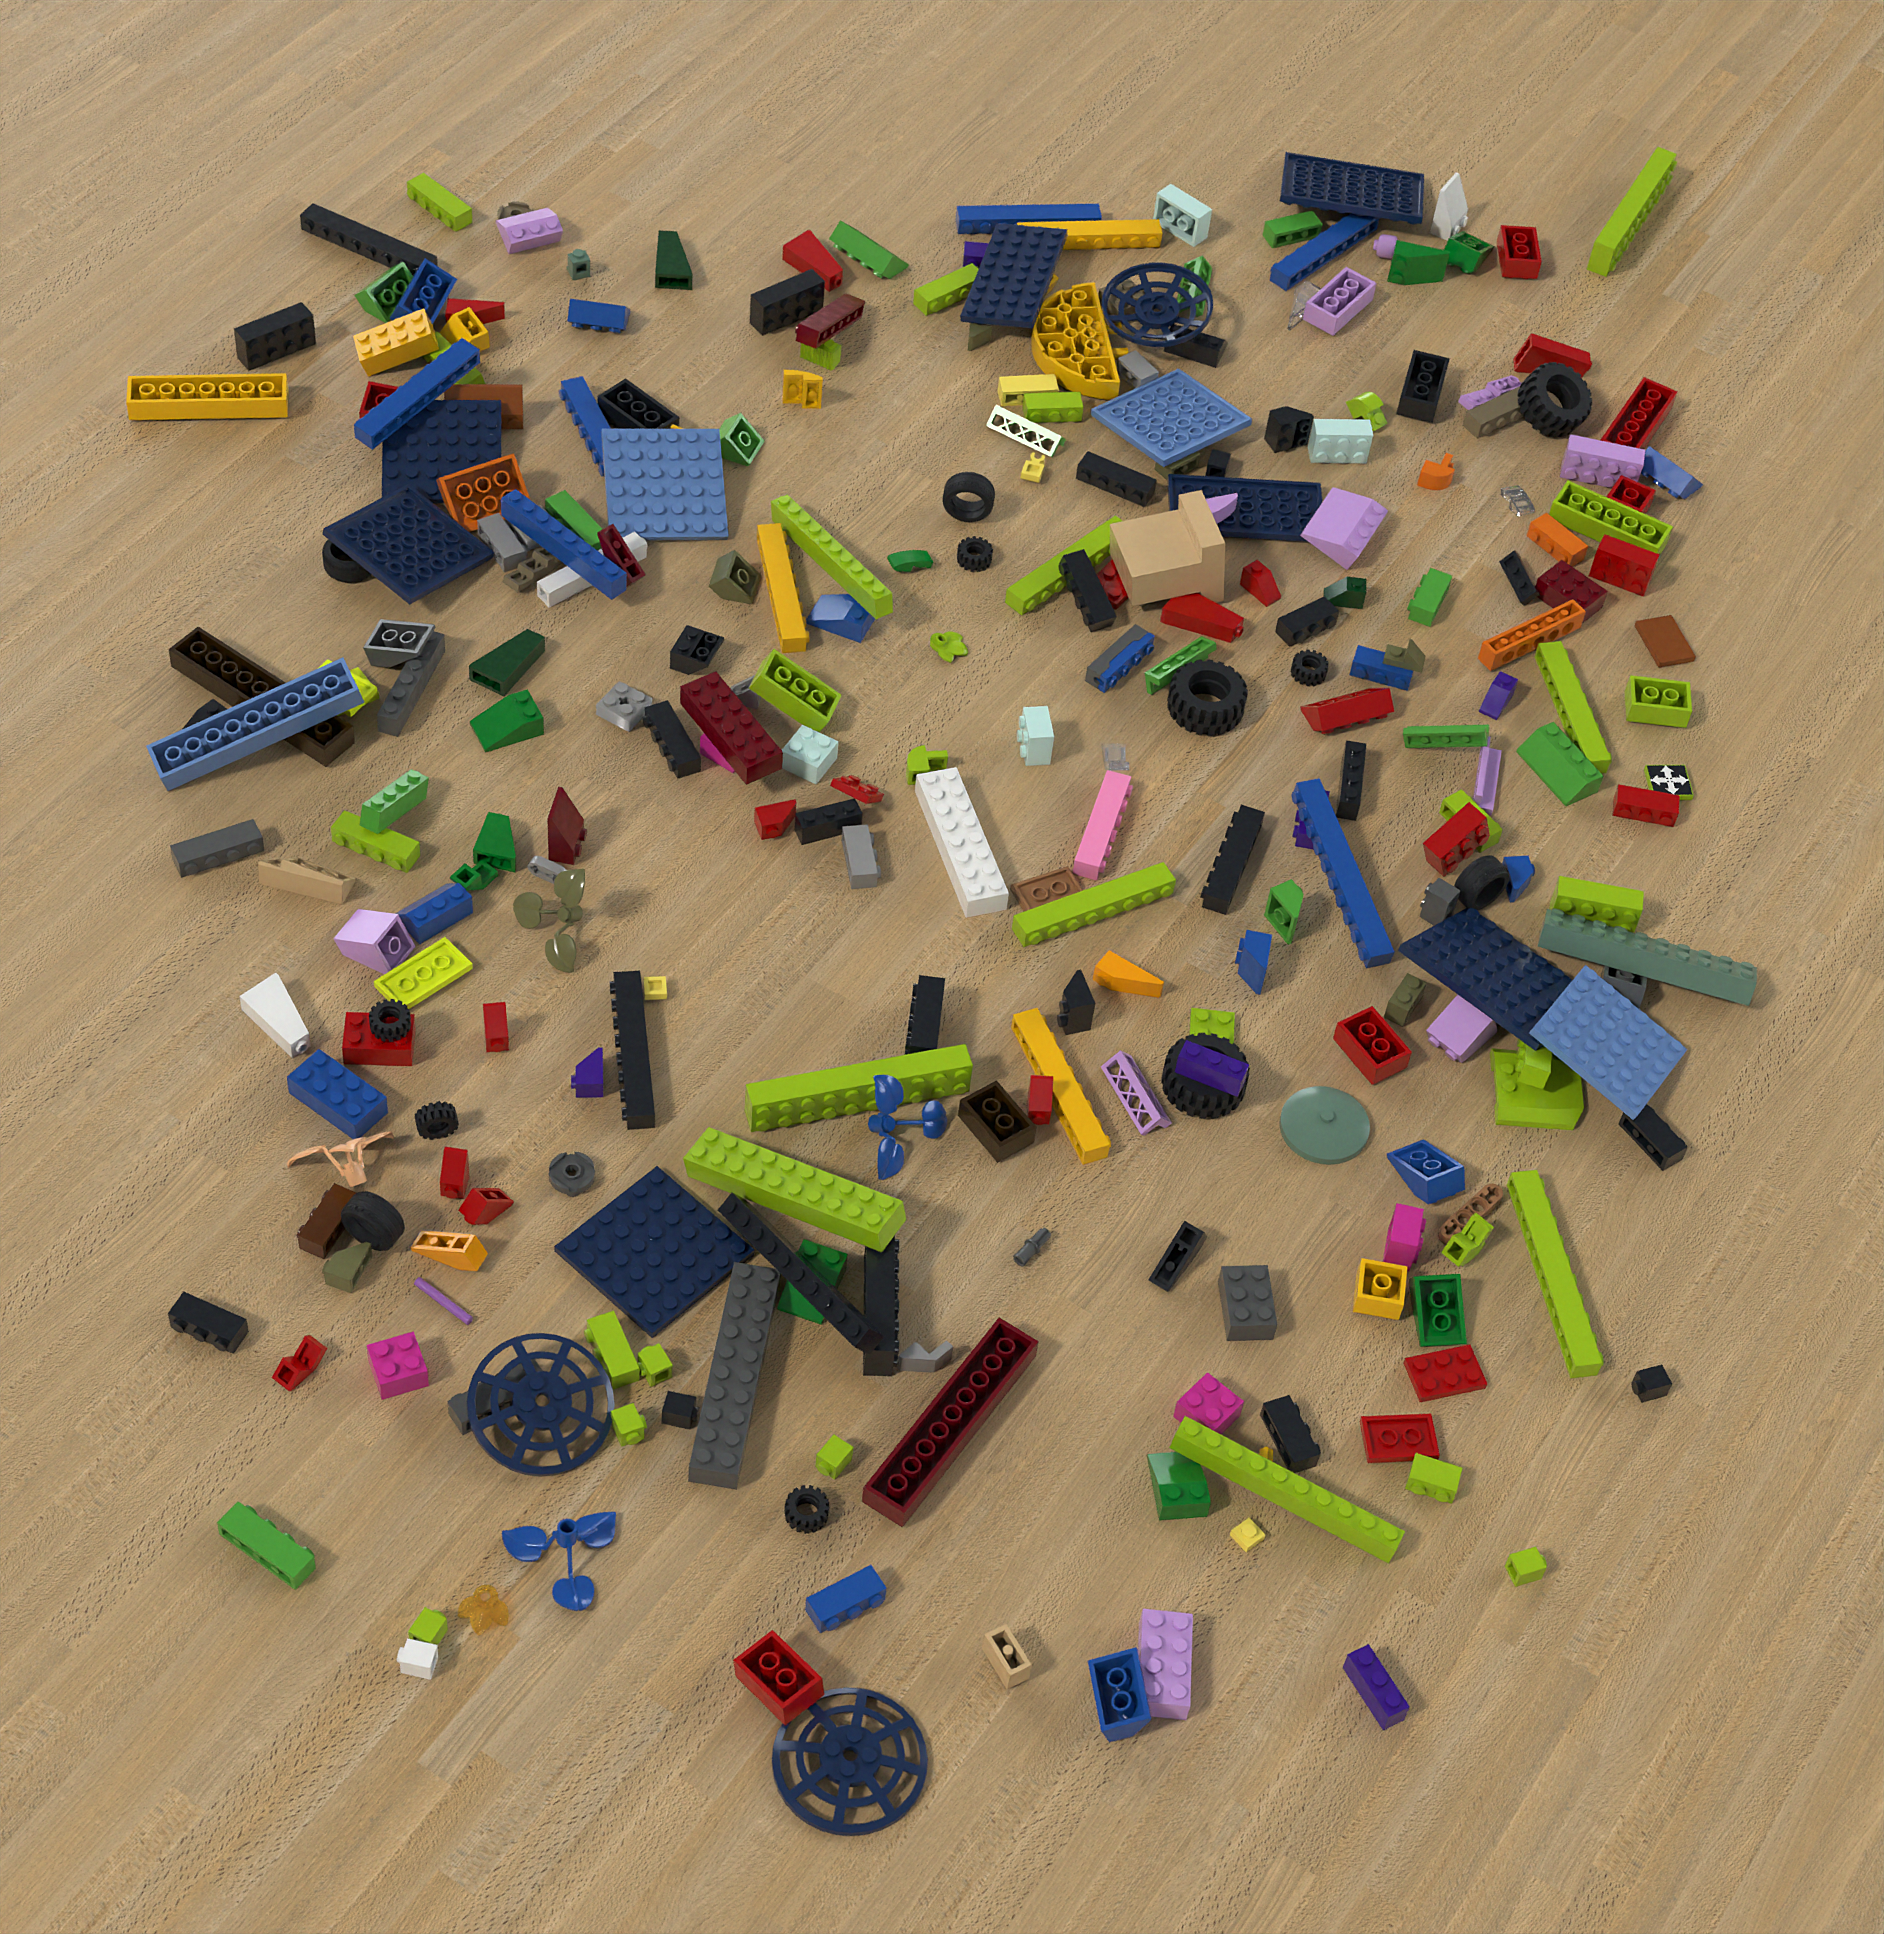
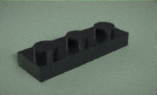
M1514 550L1499 561L1521 604L1525 606L1540 595L1517 551Z

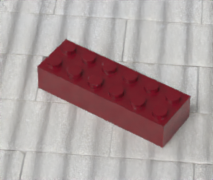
M717 671L680 686V704L746 785L782 769L783 751Z

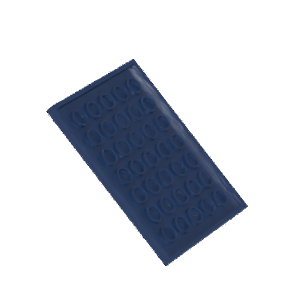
M1285 152L1280 202L1287 205L1298 204L1305 208L1317 207L1324 211L1336 210L1338 213H1354L1357 216L1367 215L1375 219L1386 218L1393 222L1405 221L1412 225L1422 224L1424 174Z
M1465 908L1403 942L1398 949L1401 954L1535 1051L1544 1045L1529 1034V1032L1572 981L1562 970L1552 966L1545 958L1538 956L1527 945L1517 941L1510 933L1503 931L1493 921L1486 919L1474 908Z

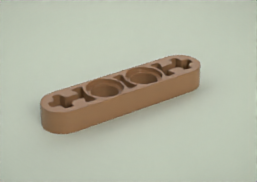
M1487 1184L1442 1224L1438 1233L1439 1240L1446 1245L1454 1234L1463 1230L1466 1224L1460 1223L1458 1221L1459 1217H1465L1469 1220L1475 1213L1479 1214L1482 1218L1486 1217L1500 1204L1503 1197L1502 1188L1497 1184ZM1488 1194H1489V1195H1492V1194H1495V1195H1496V1196H1494V1195L1491 1196L1488 1201L1486 1200L1487 1197H1488ZM1479 1204L1484 1210L1476 1211L1472 1205ZM1453 1227L1455 1228L1453 1235H1452V1234H1449V1235H1446V1234H1445V1233H1450V1232L1453 1230Z

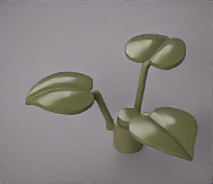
M585 869L565 870L556 876L554 891L559 898H562L561 903L564 904L559 910H541L543 900L534 892L520 894L513 903L516 919L525 928L537 927L541 922V914H557L562 922L567 923L554 934L555 939H549L546 942L545 954L553 967L568 973L574 972L576 944L570 935L561 933L569 926H573V922L582 919L583 910L578 904L581 902L584 893Z

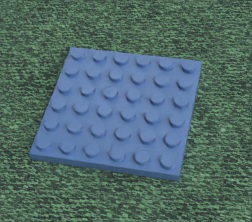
M1176 369L1091 409L1092 417L1162 467L1252 425V418L1180 369Z
M602 429L608 526L614 524L622 538L636 532L645 540H728L719 429Z
M1586 965L1529 1032V1034L1632 1120L1638 1116L1687 1051L1678 1040L1674 1039L1661 1026L1651 1020L1646 1013L1639 1010L1629 999L1622 996L1612 985L1604 981L1594 970Z

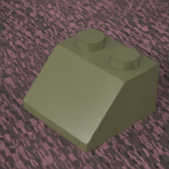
M733 550L717 559L709 587L721 599L751 604L753 603L761 574L736 550Z

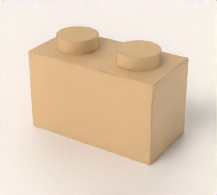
M1007 1624L984 1634L982 1649L1006 1689L1028 1680L1032 1664Z

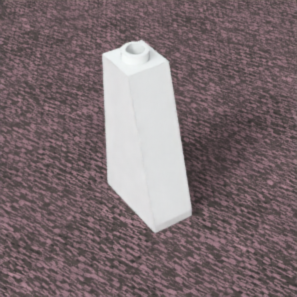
M274 973L240 996L242 1011L291 1058L304 1053L310 1047L309 1032L277 973Z

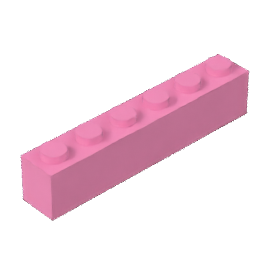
M1107 770L1074 861L1073 874L1097 881L1099 873H1104L1107 863L1104 859L1110 856L1112 849L1110 842H1115L1117 835L1115 828L1120 827L1123 817L1120 814L1126 811L1128 801L1125 799L1126 797L1130 798L1133 786L1130 785L1131 776Z

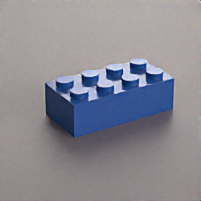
M425 258L416 270L390 319L393 321L415 311L425 309L433 325L457 279Z
M320 1049L287 1076L288 1091L292 1096L352 1139L361 1138L388 1113L387 1097Z

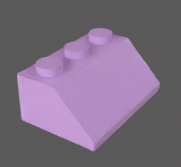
M549 208L496 220L508 254L560 242L563 233L557 215Z

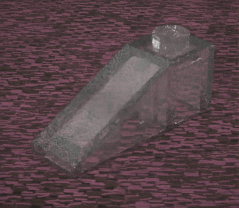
M1307 280L1302 285L1296 287L1287 327L1288 330L1293 329L1303 320L1306 302L1321 290L1320 287Z

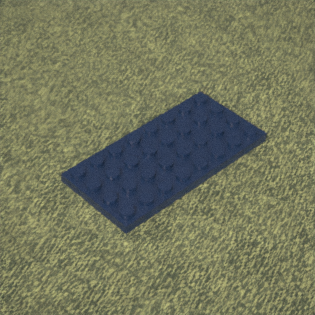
M1005 223L996 224L961 312V322L1033 328L1067 239V229L1010 225Z
M1168 474L1167 478L1169 511L1178 510L1180 494L1202 490L1205 499L1237 493L1238 498L1234 512L1217 524L1222 537L1308 542L1300 535L1322 504L1321 483L1177 474Z

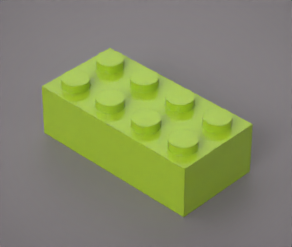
M775 649L762 661L749 687L754 693L800 724L817 732H820L830 721L841 698L840 693Z
M1559 876L1549 909H1559L1564 914L1571 916L1574 914L1581 915L1586 920L1593 922L1595 920L1602 921L1607 926L1614 928L1615 926H1620L1627 929L1628 932L1634 933L1643 911L1644 891Z

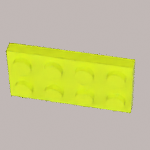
M444 937L376 979L374 987L388 1001L391 999H395V1002L398 1000L402 1001V1005L406 1004L407 1008L410 1009L472 970L473 964Z

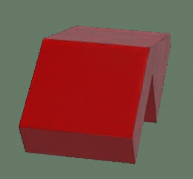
M305 1335L294 1356L282 1358L272 1378L286 1390L292 1391L317 1369L328 1348L311 1335Z

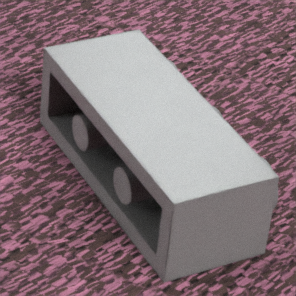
M500 513L477 520L479 537L487 547L494 551L493 557L504 573L518 568V564L526 560L528 555L526 547L520 544L517 534L511 531L508 521L503 519Z
M868 824L842 826L841 841L851 889L877 887V878H881L880 865H876L877 850L872 847L874 845L873 833H869Z

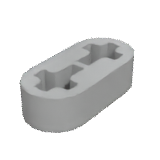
M534 856L527 866L533 875L554 884L556 876L566 870L563 866L541 856Z

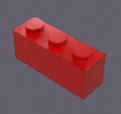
M1618 784L1613 798L1612 816L1674 827L1679 814L1680 795Z

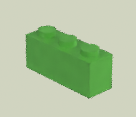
M1313 210L1265 221L1263 237L1272 249L1311 240L1321 233L1322 222Z
M1430 568L1427 575L1423 574L1420 581L1421 587L1417 586L1413 596L1415 599L1410 600L1407 608L1410 611L1409 620L1431 627L1449 590L1452 575Z

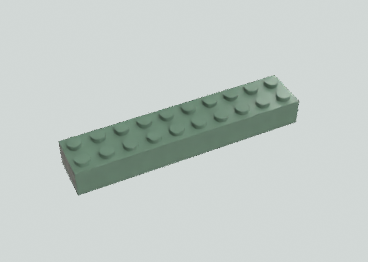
M1559 909L1546 910L1539 934L1538 947L1747 1006L1750 1005L1757 984V967H1754L1749 962H1735L1727 956H1714L1706 950L1696 951L1690 949L1687 945L1671 944L1663 938L1653 939L1641 932H1636L1635 934L1628 932L1627 929L1620 926H1615L1614 928L1607 926L1602 921L1595 920L1593 922L1586 920L1581 915L1574 914L1571 916L1564 914Z

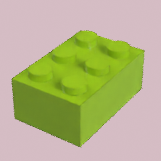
M1630 675L1625 689L1626 721L1686 728L1692 713L1690 682Z

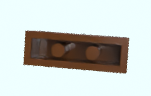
M336 1183L332 1185L330 1190H326L322 1196L321 1203L317 1208L312 1209L309 1220L297 1232L299 1249L325 1259L345 1230L341 1220V1211L356 1192Z

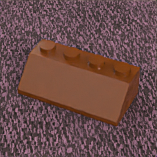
M453 384L444 392V400H501V429H523L522 384Z

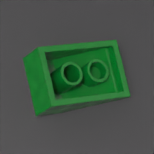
M1462 231L1450 237L1446 243L1444 250L1450 251L1447 264L1460 267L1462 272L1473 273L1478 270L1495 246Z
M1397 240L1387 282L1400 285L1443 282L1450 251Z
M528 689L507 695L470 720V725L485 753L544 735V718Z
M803 1239L798 1251L838 1289L847 1268L848 1254ZM787 1280L777 1310L822 1325L825 1317Z
M1461 1274L1414 1276L1410 1278V1298L1419 1346L1467 1344Z
M1178 1452L1147 1454L1159 1521L1207 1517L1211 1500L1207 1480L1201 1465Z

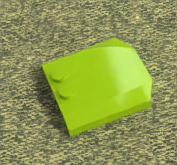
M1491 1048L1490 1063L1491 1071L1494 1072L1496 1125L1560 1130L1574 1129L1584 1109L1580 1075L1552 1053L1551 1073L1544 1088L1540 1089L1517 1081L1518 1072L1515 1071L1518 1062V1059H1516L1518 1050Z

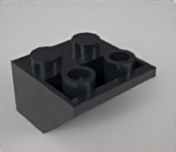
M1288 406L1270 410L1264 439L1274 453L1308 445L1314 416L1311 413Z
M686 625L670 651V669L690 675L707 668L722 645L724 637Z

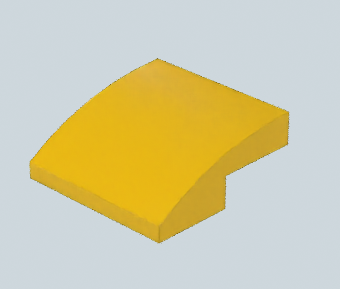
M783 370L782 403H802V409H821L823 377L804 371Z

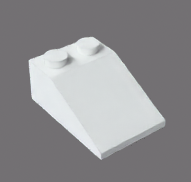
M1457 172L1440 190L1430 230L1431 234L1446 241L1458 234L1460 228L1464 227L1468 221V217H1466L1468 207L1460 174Z

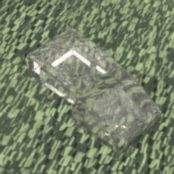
M1519 485L1501 488V496L1509 501V510L1514 514L1522 516L1535 513V508L1530 498Z

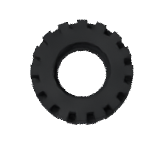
M972 536V538L966 537V540H961L957 550V562L961 568L964 567L966 571L970 569V572H974V570L980 572L981 569L984 571L986 567H990L993 547L991 543H988V540H982V537L976 538V536Z
M1306 649V652L1302 650L1300 653H1296L1291 666L1292 678L1295 677L1294 680L1296 682L1300 681L1301 685L1306 684L1309 687L1310 684L1312 686H1316L1317 683L1320 685L1327 675L1329 664L1326 661L1327 658L1325 656L1322 657L1320 652L1316 653V650L1310 652V649ZM1304 666L1313 667L1315 670L1306 669Z
M384 999L383 1003L379 1001L376 1003V1007L372 1006L369 1012V1025L372 1034H375L377 1039L381 1037V1041L389 1039V1042H393V1039L401 1040L400 1036L405 1037L407 1032L410 1031L411 1026L410 1011L407 1005H402V1001L399 1000L395 1002V999L390 1001ZM387 1017H395L399 1019L397 1022L392 1024H386L381 1022L384 1018Z
M436 1101L433 1104L431 1102L428 1103V1106H422V1109H418L417 1113H415L417 1131L420 1137L423 1136L424 1139H441L443 1136L446 1138L448 1134H453L454 1130L458 1129L457 1113L451 1103Z
M802 1485L800 1490L797 1487L794 1488L793 1493L790 1492L785 1501L786 1522H790L792 1529L796 1527V1531L799 1533L801 1530H804V1534H809V1530H812L813 1533L817 1532V1528H823L824 1523L828 1520L829 1500L826 1499L827 1495L825 1493L821 1494V1489L818 1487L814 1490L812 1485H809V1488ZM808 1503L814 1505L817 1508V1512L812 1515H803L796 1508L801 1504Z

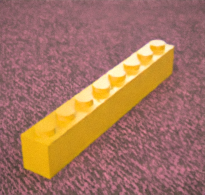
M1159 219L1017 223V225L1067 229L1068 236L1063 250L1157 248L1161 246L1163 234Z
M781 523L757 525V544L781 652H805L806 643L810 642L809 631H805L806 618L802 616V602L798 601L800 593L799 588L795 587L796 574L792 573L793 561L789 559L790 548L789 545L785 544L787 542L786 531H782Z
M1038 1008L1013 1014L1011 1029L1035 1075L1053 1076L1052 1107L1082 1165L1107 1158L1109 1148L1111 1147L1110 1138L1107 1134H1104L1100 1119L1095 1117L1091 1102L1086 1100L1082 1085L1077 1083L1073 1068L1070 1065L1068 1066L1064 1051L1061 1048L1059 1049L1056 1044L1055 1034L1050 1032L1047 1027L1045 1016L1041 1015Z

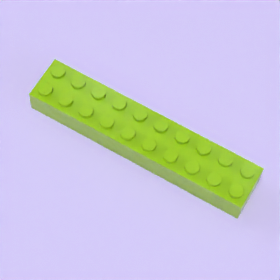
M1661 147L1656 148L1595 240L1587 270L1607 277L1610 271H1614L1617 261L1620 262L1623 252L1627 251L1630 242H1633L1636 232L1639 233L1642 223L1646 222L1648 214L1652 213L1655 204L1659 202L1667 185H1670L1673 179L1671 172L1675 170L1677 161H1675L1676 153Z
M966 1044L748 1083L745 1090L744 1111L751 1132H762L777 1127H788L793 1124L810 1123L815 1120L831 1119L842 1115H853L868 1110L875 1111L878 1109L875 1100V1082L873 1078L875 1075H889L901 1083L903 1087V1101L901 1104L918 1103L922 1100L939 1099L943 1096L954 1094L961 1095L970 1090L973 1064Z
M710 1127L705 1130L683 1157L687 1176L729 1193L733 1192L744 1199L880 1252L885 1249L906 1221L902 1200Z

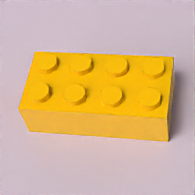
M425 309L415 311L353 336L359 361L368 377L439 350L433 325Z

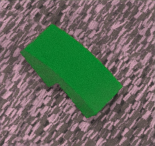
M925 550L900 551L887 557L893 570L898 572H911L913 566L917 568H931L933 564L932 558Z

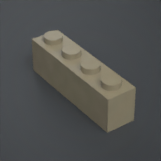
M1520 386L1466 411L1463 426L1478 439L1524 417L1520 412L1521 406H1518V390Z

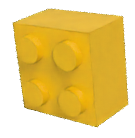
M1361 1258L1356 1273L1352 1312L1399 1320L1404 1306L1407 1266Z

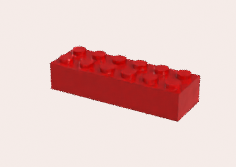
M1643 377L1600 441L1645 449L1673 408L1678 391Z

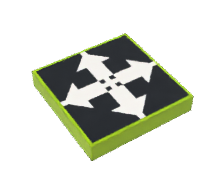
M1645 765L1644 773L1649 790L1680 795V800L1693 799L1694 795L1685 765Z

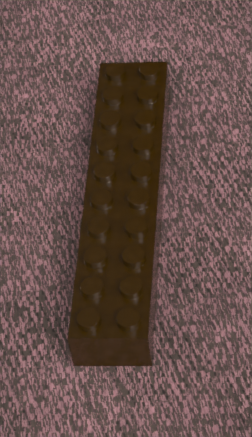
M199 626L168 649L171 667L232 707L286 683ZM336 715L283 740L327 767L355 744L354 727Z

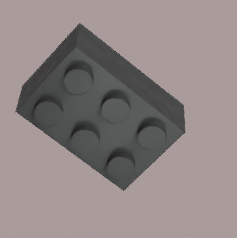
M1268 1265L1222 1266L1218 1278V1287L1227 1341L1273 1340L1277 1328V1319Z

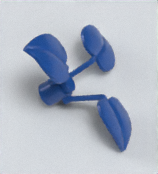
M875 1075L873 1076L877 1108L881 1113L870 1116L868 1127L871 1132L879 1133L880 1137H885L878 1148L877 1165L878 1180H884L897 1174L904 1164L902 1146L895 1144L896 1139L887 1133L893 1131L895 1125L923 1124L924 1136L935 1139L940 1137L947 1127V1113L939 1101L931 1100L922 1109L923 1120L895 1121L889 1114L897 1111V1105L902 1103L903 1087L892 1076Z
M616 1512L590 1514L579 1518L576 1522L572 1519H563L558 1523L557 1531L554 1530L552 1532V1536L548 1541L543 1530L535 1526L503 1530L502 1540L506 1550L515 1559L523 1562H532L538 1560L541 1557V1550H547L556 1539L562 1548L567 1549L569 1579L562 1578L556 1581L552 1588L553 1599L564 1608L582 1611L593 1600L594 1585L587 1576L581 1575L573 1578L572 1546L577 1540H584V1543L591 1548H602L609 1545L615 1535Z

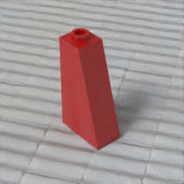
M809 229L783 245L782 260L801 273L813 269L825 281V290L828 292L842 284L843 269Z
M1533 333L1529 335L1513 359L1514 371L1519 373H1532L1544 363L1556 362L1557 364H1565V367L1573 368V371L1579 373L1582 378L1592 366L1590 352Z
M1197 592L1173 597L1162 608L1160 622L1232 643L1244 631V618Z

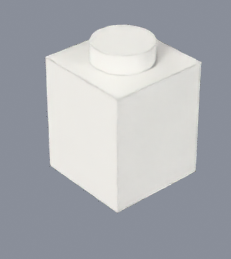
M407 1638L405 1647H400L397 1655V1662L400 1663L401 1673L431 1680L438 1659L437 1645Z

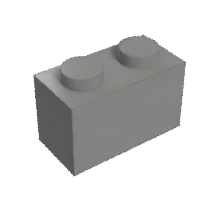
M1136 350L1118 358V375L1133 389L1158 378L1159 372Z

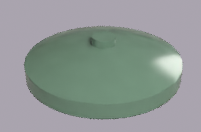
M1325 1086L1308 1087L1294 1093L1284 1104L1279 1121L1281 1135L1290 1149L1300 1157L1318 1164H1340L1355 1158L1365 1147L1370 1133L1369 1118L1362 1105L1351 1095L1339 1089Z

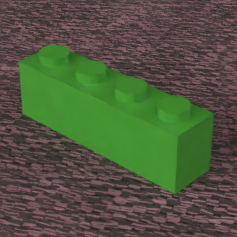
M566 490L545 499V510L553 518L597 551L602 549L597 532L602 530V528Z
M412 769L362 804L360 826L376 834L380 833L426 799L429 777Z
M237 1501L217 1522L219 1535L294 1590L316 1569L315 1555L309 1548L305 1546L302 1548L296 1544L291 1535L286 1532L284 1534L281 1533L273 1522L269 1519L263 1520L249 1505L244 1506Z

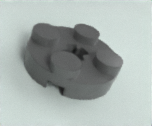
M567 1152L561 1153L550 1163L549 1182L557 1191L567 1194L569 1197H577L580 1193L585 1192L592 1186L595 1180L593 1161L581 1152H574V1154L568 1155ZM571 1170L572 1172V1170H575L577 1172L575 1176H569L567 1171Z

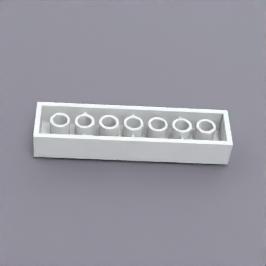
M957 767L917 774L915 784L916 796L965 917L1007 910L1009 892Z

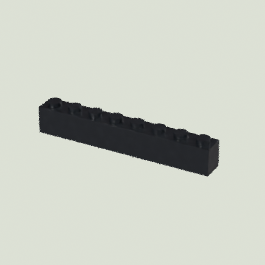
M314 203L300 214L301 230L389 268L404 262L414 276L425 258L438 266L436 255Z
M640 970L613 972V981H609L610 995L614 994L615 999H611L612 1012H616V1016H613V1029L618 1030V1034H614L615 1048H620V1052H616L617 1066H621L622 1069L618 1071V1082L623 1084V1089H620V1102H625V1107H621L622 1121H627V1130L655 1128V1109Z

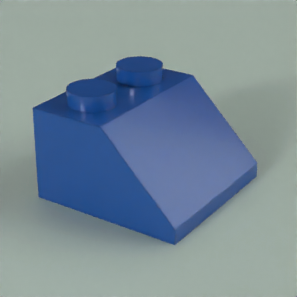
M1246 930L1245 938L1240 937L1239 951L1236 954L1235 964H1239V976L1256 994L1260 995L1268 965L1272 934Z

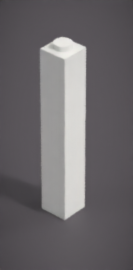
M636 532L623 537V540L637 561L647 557V542L643 537H640ZM602 549L598 550V552L604 555ZM566 566L537 581V596L550 608L592 585Z

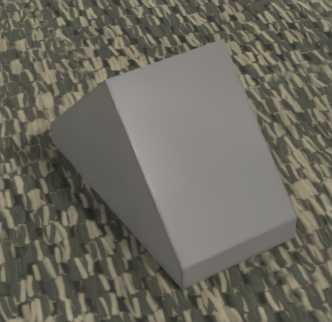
M755 675L731 686V690L745 707L758 709L761 697L749 689Z

